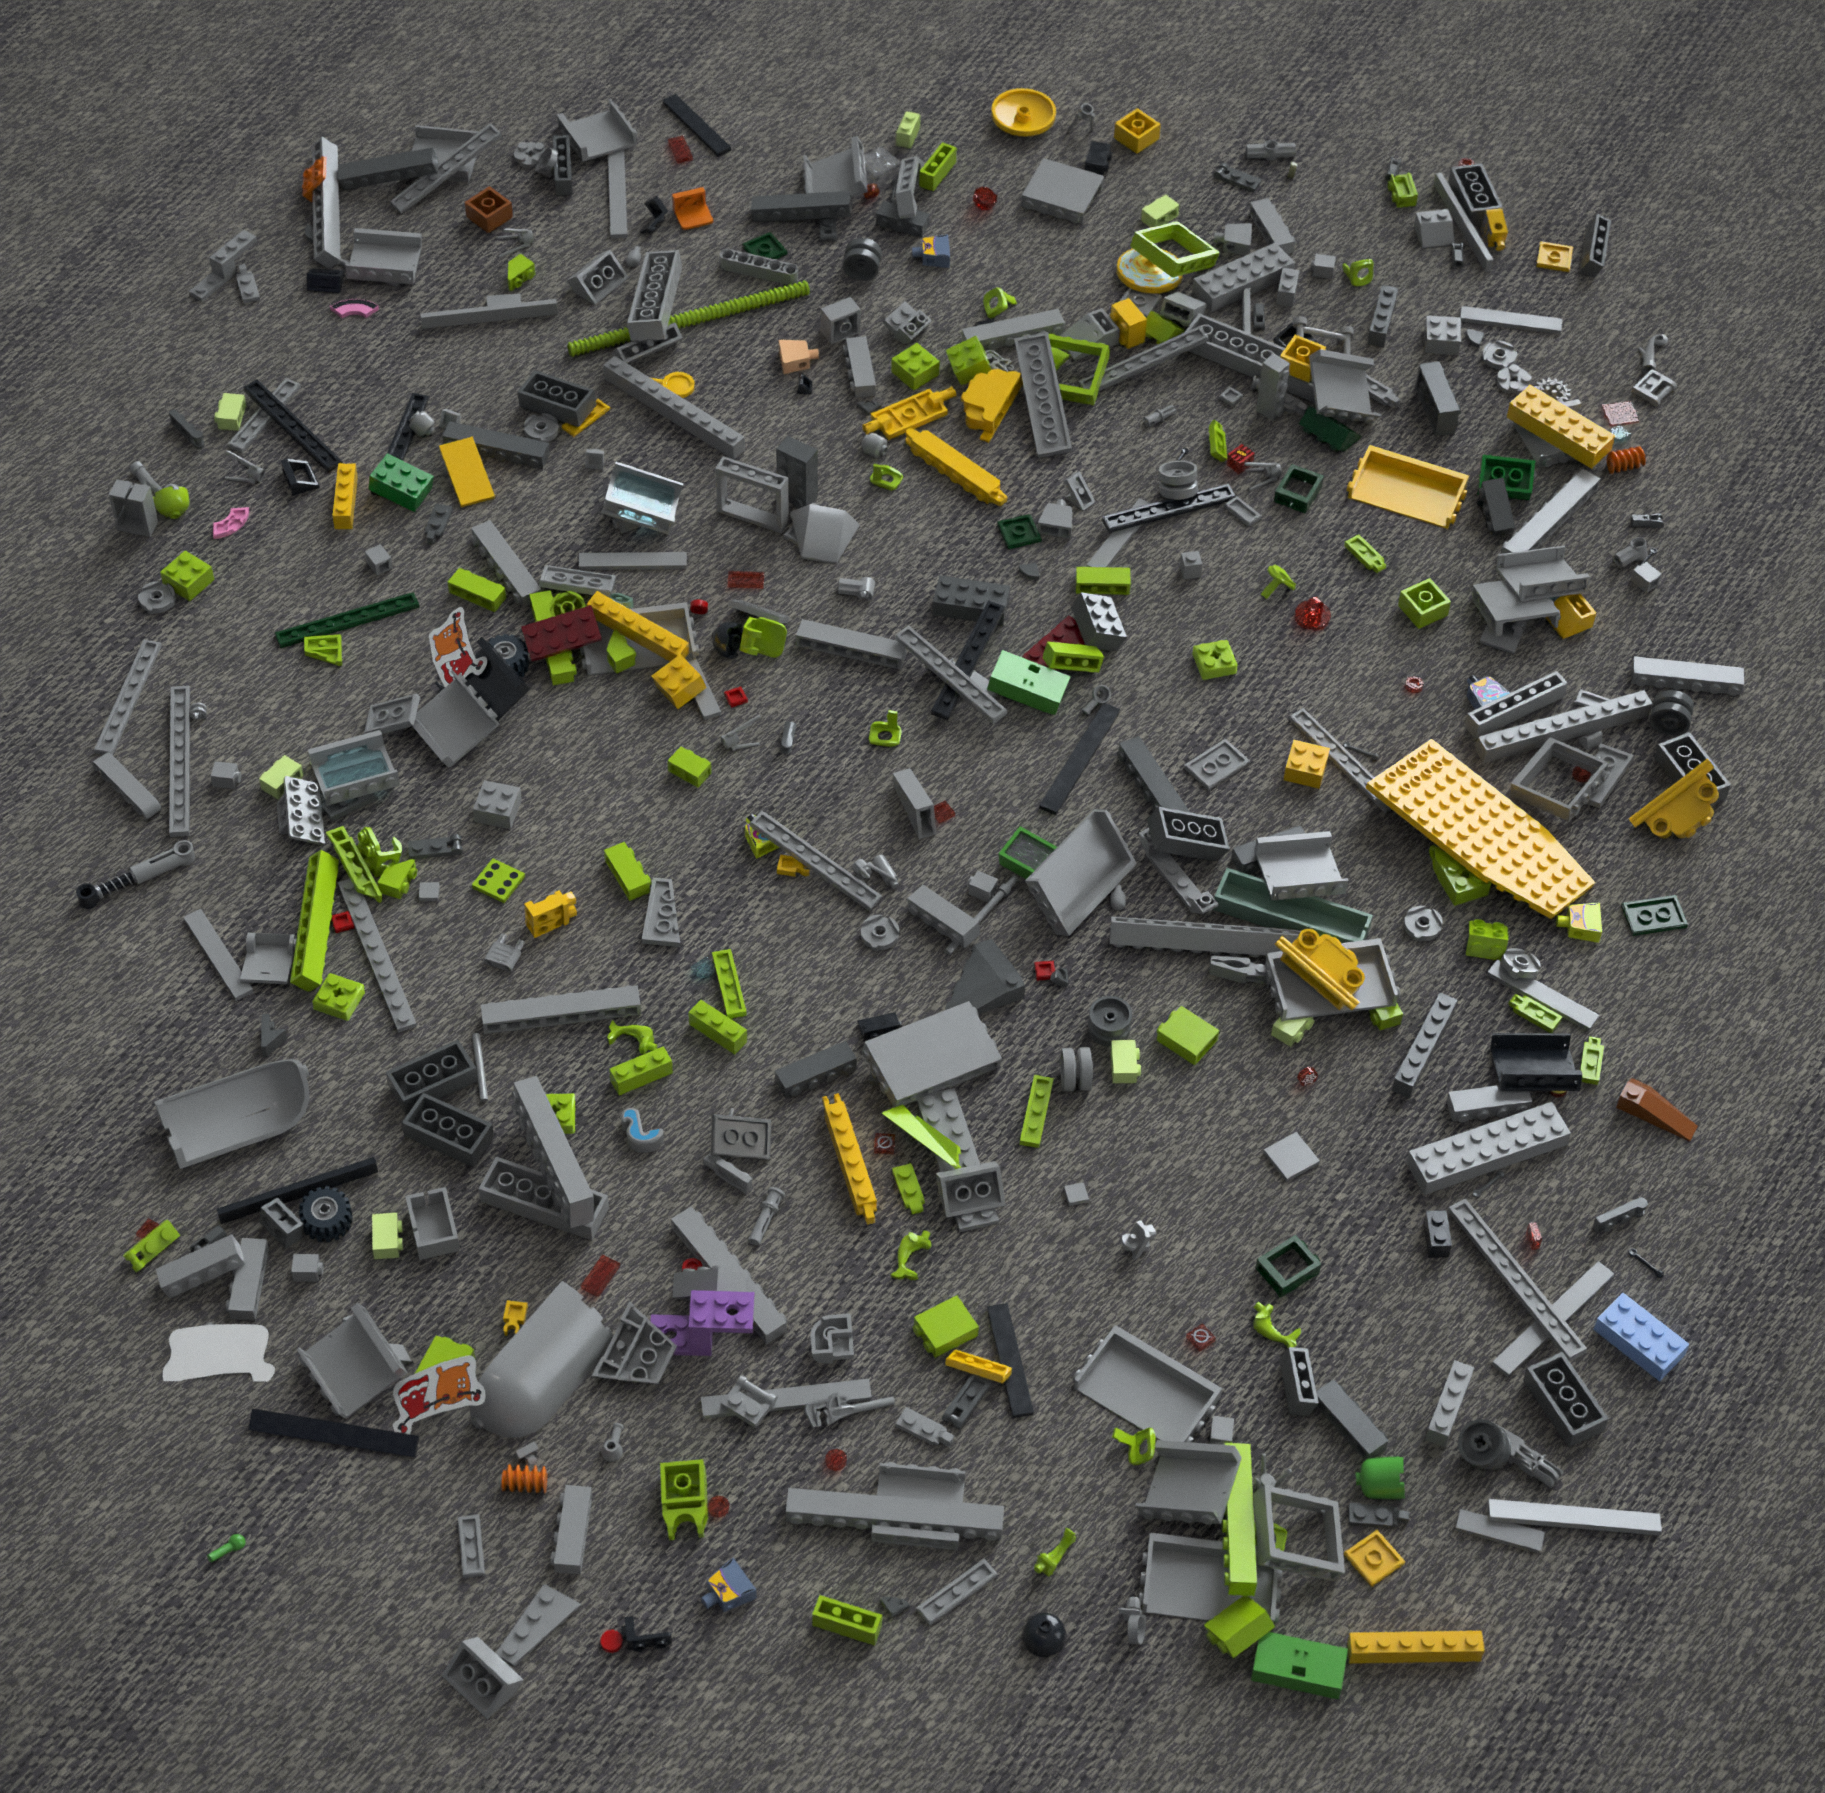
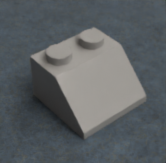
M1448 209L1416 213L1414 228L1422 249L1451 246L1452 242H1454L1453 222Z

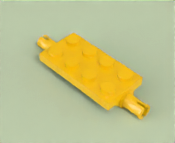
M952 386L941 392L936 391L934 393L931 389H927L871 413L873 421L863 424L862 429L866 435L879 429L888 440L904 434L909 428L916 429L948 415V409L944 406V401L956 397V391Z

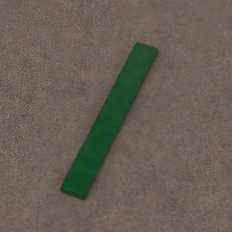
M414 592L278 631L275 632V637L281 649L304 642V637L325 636L417 609L420 606Z

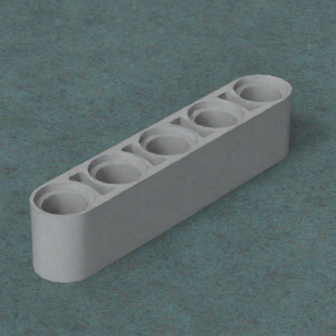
M723 249L719 254L720 267L723 270L786 285L798 282V267L795 264L732 249Z
M107 752L92 762L95 771L98 770L101 773L100 776L106 782L109 781L112 784L111 787L117 793L120 792L123 795L122 798L128 804L131 803L134 806L133 809L139 815L145 817L144 820L162 810L157 799L111 753Z

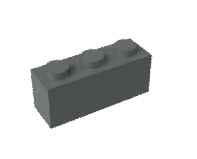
M883 201L876 213V225L894 229L897 232L908 233L912 236L923 237L929 226L930 214L917 210L915 216L900 219L897 204Z
M1498 478L1483 481L1481 488H1479V495L1481 499H1484L1483 512L1484 515L1488 516V531L1492 532V536L1513 533L1515 524L1504 479Z
M1288 1347L1280 1358L1279 1363L1289 1414L1309 1416L1319 1404L1309 1352L1305 1348Z

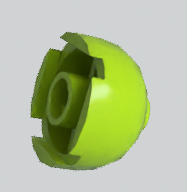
M178 486L179 489L173 490V487H167L157 491L155 497L153 496L155 508L163 516L170 517L171 519L179 518L188 509L190 503L188 490Z
M566 591L562 594H557L552 599L550 614L551 617L586 607V604L578 593Z

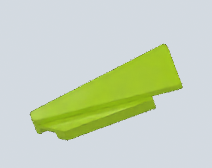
M344 826L327 831L326 836L334 845V849L356 891L375 898L379 903L382 902V893L353 838L349 837Z
M901 1104L882 1113L953 1168H961L959 1165L960 1147L919 1116L914 1117L904 1105Z

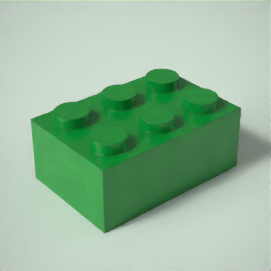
M387 453L369 476L368 490L415 512L432 490L434 476Z
M1482 455L1477 495H1479V488H1481L1483 481L1503 478L1508 498L1530 500L1533 489L1535 460Z

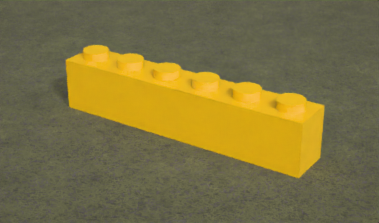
M596 591L588 601L587 606H592L595 619L613 630L617 629L621 635L667 661H672L680 654L686 658L689 654V642L602 593Z
M1482 1631L1356 1632L1349 1634L1347 1649L1349 1664L1481 1662L1484 1654Z

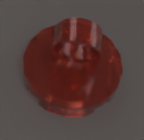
M1317 596L1300 603L1295 610V620L1304 629H1313V631L1324 629L1328 626L1331 619L1329 608Z

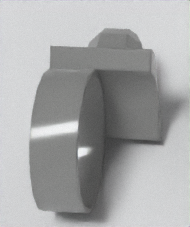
M546 148L542 154L540 153L538 157L539 163L535 167V172L550 178L552 176L551 169L558 158L557 151L552 148Z
M1130 1597L1127 1601V1609L1119 1608V1614H1123L1124 1620L1129 1621V1643L1141 1645L1145 1636L1146 1616L1142 1615V1610H1140L1141 1602L1139 1598Z

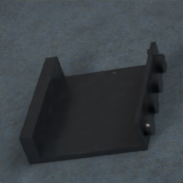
M481 636L476 642L482 649L475 655V658L486 657L487 665L480 675L468 674L465 677L467 680L465 684L467 687L471 685L476 690L477 694L475 696L477 698L482 697L488 704L485 708L487 710L491 708L498 716L495 719L499 721L530 688L497 650ZM437 681L435 682L439 688L438 693H440L445 687Z
M1492 1033L1490 1050L1500 1090L1580 1091L1582 1071L1575 1070L1569 1049L1571 1034Z

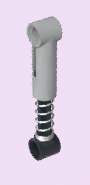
M181 840L174 845V848L130 867L128 873H122L119 877L115 876L113 880L108 879L106 883L101 882L100 885L94 886L89 883L80 885L76 890L79 905L84 909H91L98 904L102 897L104 898V895L108 893L111 895V892L118 891L119 888H126V885H133V882L138 885L181 865H190L195 860L192 843L187 840Z

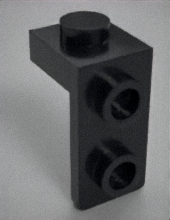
M657 195L644 203L654 217L640 231L641 234L654 231L656 229L655 225L661 223L669 211Z
M633 1616L624 1617L625 1625L621 1626L622 1639H627L628 1650L633 1649L635 1652L644 1651L647 1647L663 1649L672 1644L671 1632L636 1636Z

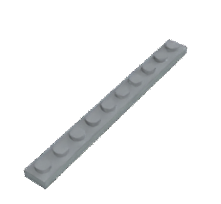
M189 685L171 687L170 837L190 836Z
M351 879L338 882V887L350 912L398 1033L417 1027L364 895L356 891Z
M1466 1198L1450 1206L1448 1209L1450 1215L1557 1348L1564 1353L1568 1361L1570 1362L1585 1354L1587 1351L1586 1346Z

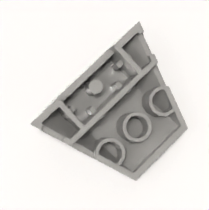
M809 504L790 512L801 559L837 564L860 526L845 510Z
M629 1301L620 1319L621 1322L604 1356L600 1358L592 1377L659 1384L677 1346Z

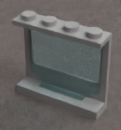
M616 462L601 513L670 535L683 483Z
M380 730L308 749L310 763L327 806L400 786L398 771L393 768Z

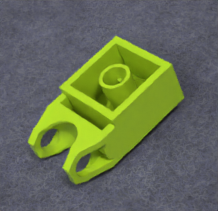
M1435 845L1430 846L1429 854L1433 870L1454 906L1489 894L1490 881L1485 883L1448 853Z
M703 1459L660 1463L662 1514L668 1529L669 1540L675 1539L678 1525L686 1521L692 1522L697 1526L699 1538L704 1537V1529L708 1521L706 1467Z

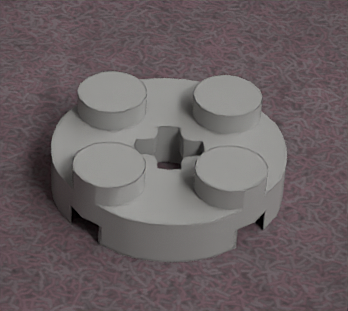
M520 142L514 151L516 163L524 168H535L539 163V154H542L545 150L544 144L540 142Z
M1496 341L1493 344L1490 342L1483 349V362L1491 368L1502 370L1515 364L1517 352L1514 351V347L1508 342Z
M1512 364L1510 367L1499 371L1497 386L1505 393H1516L1517 395L1530 385L1532 377L1518 365Z
M542 413V416L531 415L524 422V434L529 439L548 443L556 438L559 433L557 419L547 413Z
M155 581L142 587V592L138 594V599L142 609L149 614H155L172 608L175 605L176 596L170 584L165 585L161 584L160 581Z
M1415 906L1407 912L1403 926L1406 933L1415 941H1430L1441 933L1443 920L1435 909L1432 908L1430 910L1426 909V906ZM1420 921L1427 923L1426 926L1420 925Z
M873 915L863 922L861 940L871 950H886L898 942L899 926L893 918L889 917L888 919L883 917V915ZM877 930H879L880 932L884 931V933L882 935H878Z
M1518 948L1506 950L1500 963L1509 972L1510 977L1514 979H1519L1520 977L1536 978L1541 964L1533 954L1528 956L1524 954L1525 950Z

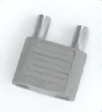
M501 934L499 939L493 942L483 962L511 972L521 956V949L525 942L520 939L516 946L512 947L503 944L507 936L506 934Z

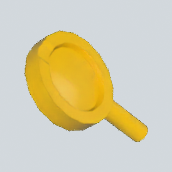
M684 372L670 373L664 379L651 378L682 398L688 397L694 391L695 382L693 377Z

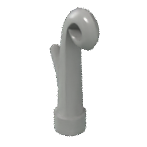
M1657 334L1648 341L1645 351L1641 347L1638 348L1643 359L1642 372L1644 374H1647L1651 369L1656 371L1654 345H1665L1668 342V338L1665 335Z
M140 461L131 464L129 471L139 479L141 485L151 486V490L154 493L162 489ZM168 484L164 487H173V490L179 489L175 484Z

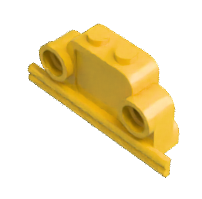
M993 369L988 374L978 373L973 380H970L968 389L961 396V402H963L964 412L966 413L967 427L973 430H984L980 440L989 443L1023 385L1021 373Z
M1706 759L1629 818L1630 822L1636 828L1645 821L1652 833L1663 839L1670 837L1672 832L1678 838L1693 836L1696 833V829L1701 825L1706 826L1710 823L1714 815V810L1710 804L1717 801L1719 792L1716 785L1710 781L1706 774L1715 767Z
M1304 929L1292 944L1283 936L1274 944L1283 952L1280 960L1338 1010H1341L1345 1005L1353 1011L1360 1003L1353 995L1363 984L1365 975L1361 969L1357 968L1358 960L1356 955L1351 950L1343 947L1336 937L1328 934L1319 937L1315 930Z

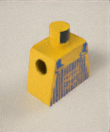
M1502 208L1486 210L1480 230L1487 246H1495L1496 251H1501L1505 249L1504 243L1508 234Z

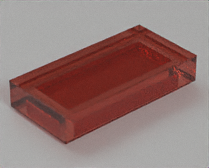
M684 136L668 139V144L677 164L693 160Z
M729 571L728 588L764 589L765 572Z
M602 1254L581 1284V1289L599 1298L620 1268V1263Z

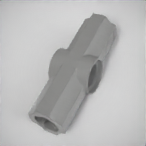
M1267 140L1264 144H1247L1245 148L1246 158H1264L1272 161L1277 157H1295L1296 155L1295 143H1278L1275 140Z

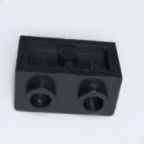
M896 1012L858 1020V1027L863 1042L901 1028L902 1023L898 1021Z

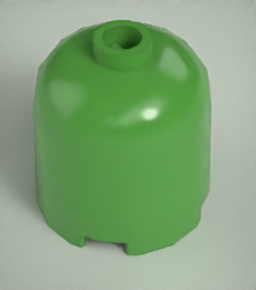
M1403 1457L1366 1459L1361 1465L1360 1472H1356L1357 1485H1361L1362 1493L1369 1499H1405L1404 1482H1400V1474L1404 1473Z

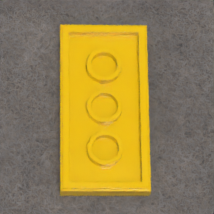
M473 437L439 445L440 453L461 507L495 498Z

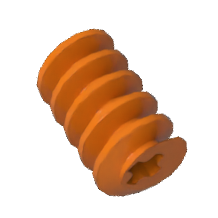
M1640 446L1616 450L1615 452L1611 451L1606 459L1610 474L1614 473V468L1616 472H1620L1621 468L1623 471H1626L1627 466L1629 470H1633L1634 466L1636 469H1639L1640 463L1642 466H1645L1646 463L1644 450Z
M508 1464L507 1469L503 1470L502 1491H506L509 1486V1490L514 1492L517 1486L518 1491L523 1492L526 1486L528 1493L532 1492L533 1487L536 1493H540L543 1487L546 1494V1467L543 1466L541 1472H538L537 1466L534 1465L531 1472L528 1465L525 1466L523 1471H521L520 1465H517L515 1471H513L511 1464Z

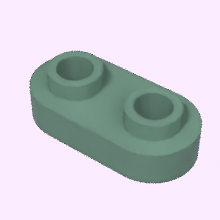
M621 593L611 594L610 598L628 609L634 607L633 598Z

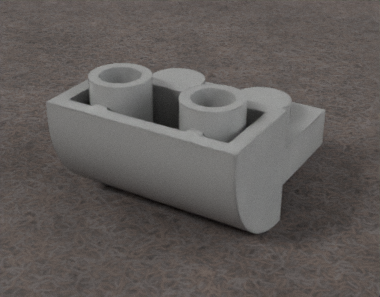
M904 301L883 321V324L895 334L894 339L903 344H908L932 320L920 309L916 312Z

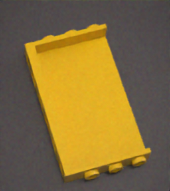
M1369 445L1364 458L1359 459L1358 470L1355 469L1353 472V481H1349L1346 489L1349 492L1348 498L1448 529L1450 524L1455 523L1457 517L1455 512H1459L1462 506L1460 501H1464L1466 498L1469 475Z

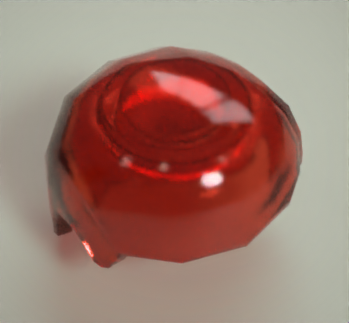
M979 187L974 191L973 202L981 210H990L997 203L998 196L988 187Z

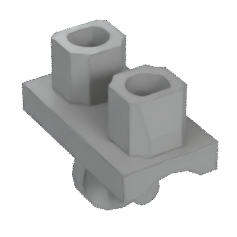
M1137 1221L1130 1234H1125L1122 1237L1121 1244L1126 1251H1132V1258L1135 1260L1140 1258L1142 1252L1149 1249V1240L1155 1238L1157 1232L1151 1224L1144 1226L1142 1221Z

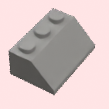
M607 250L596 256L571 276L567 282L576 294L595 305L629 277L612 251Z
M995 1161L936 1173L938 1192L946 1217L1006 1206L1000 1166Z
M479 1637L462 1641L442 1674V1677L487 1719L516 1693L523 1681Z

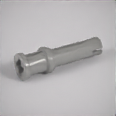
M769 1187L767 1191L768 1196L761 1204L762 1211L748 1238V1242L751 1244L760 1245L771 1218L778 1213L779 1203L784 1199L785 1193L777 1187Z

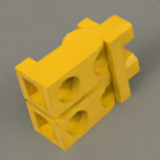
M558 890L553 895H549L545 900L533 904L532 901L524 903L525 923L533 937H539L560 927L562 924L564 926L569 924V918L577 915V910L574 906L576 904L575 896L571 891L562 895L560 890Z

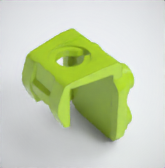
M750 617L744 625L739 650L757 656L760 653L776 658L784 651L787 635L786 627L779 622L763 617L758 619Z
M364 827L361 832H358L359 843L356 846L364 858L369 871L375 877L381 876L385 868L399 864L402 845L395 837L392 838L393 851L381 852L380 845L370 827ZM387 860H392V863L389 865L382 864Z

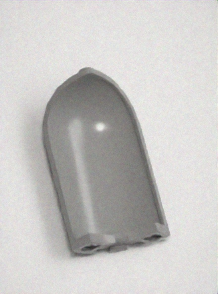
M295 1059L270 1062L154 1101L161 1124L165 1130L169 1131L170 1135L166 1137L179 1168L182 1169L282 1134L296 1126L306 1113L310 1099L306 1078L309 1076L307 1066L302 1065L299 1060ZM270 1108L269 1110H266V1111H263V1112H260V1113H257V1114H253V1113L259 1112V1111H261V1110Z
M561 1281L484 1371L479 1383L485 1389V1402L478 1406H470L471 1422L476 1428H484L501 1437L520 1438L535 1433L554 1416L598 1364L600 1358L604 1356L613 1338L610 1328L604 1327L601 1323L603 1317L594 1307L589 1308L581 1301L583 1296L565 1282Z

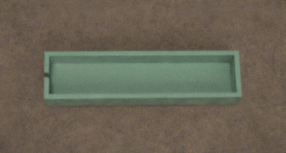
M1226 868L1214 896L1219 905L1212 909L1267 928L1313 929L1319 934V937L1328 934L1336 937L1341 943L1366 940L1373 918L1371 914L1316 896L1271 900L1263 879Z

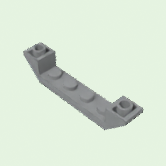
M918 156L901 161L896 188V200L900 219L911 218L916 215L917 205L913 194L916 177L924 166V162Z
M1149 828L1139 832L1147 858L1192 913L1204 914L1218 907L1219 904L1209 891L1201 893L1169 853L1154 851Z

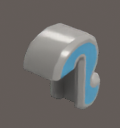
M627 1108L622 1112V1130L627 1131V1144L632 1150L638 1153H648L660 1148L664 1140L663 1129L650 1130L643 1133L639 1110Z

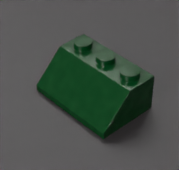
M1311 406L1308 407L1299 422L1303 426V431L1310 435L1312 433L1317 435L1316 439L1324 444L1325 442L1329 443V448L1336 452L1339 450L1345 452L1362 438L1361 435L1332 416L1325 417L1324 415L1317 414L1316 408Z

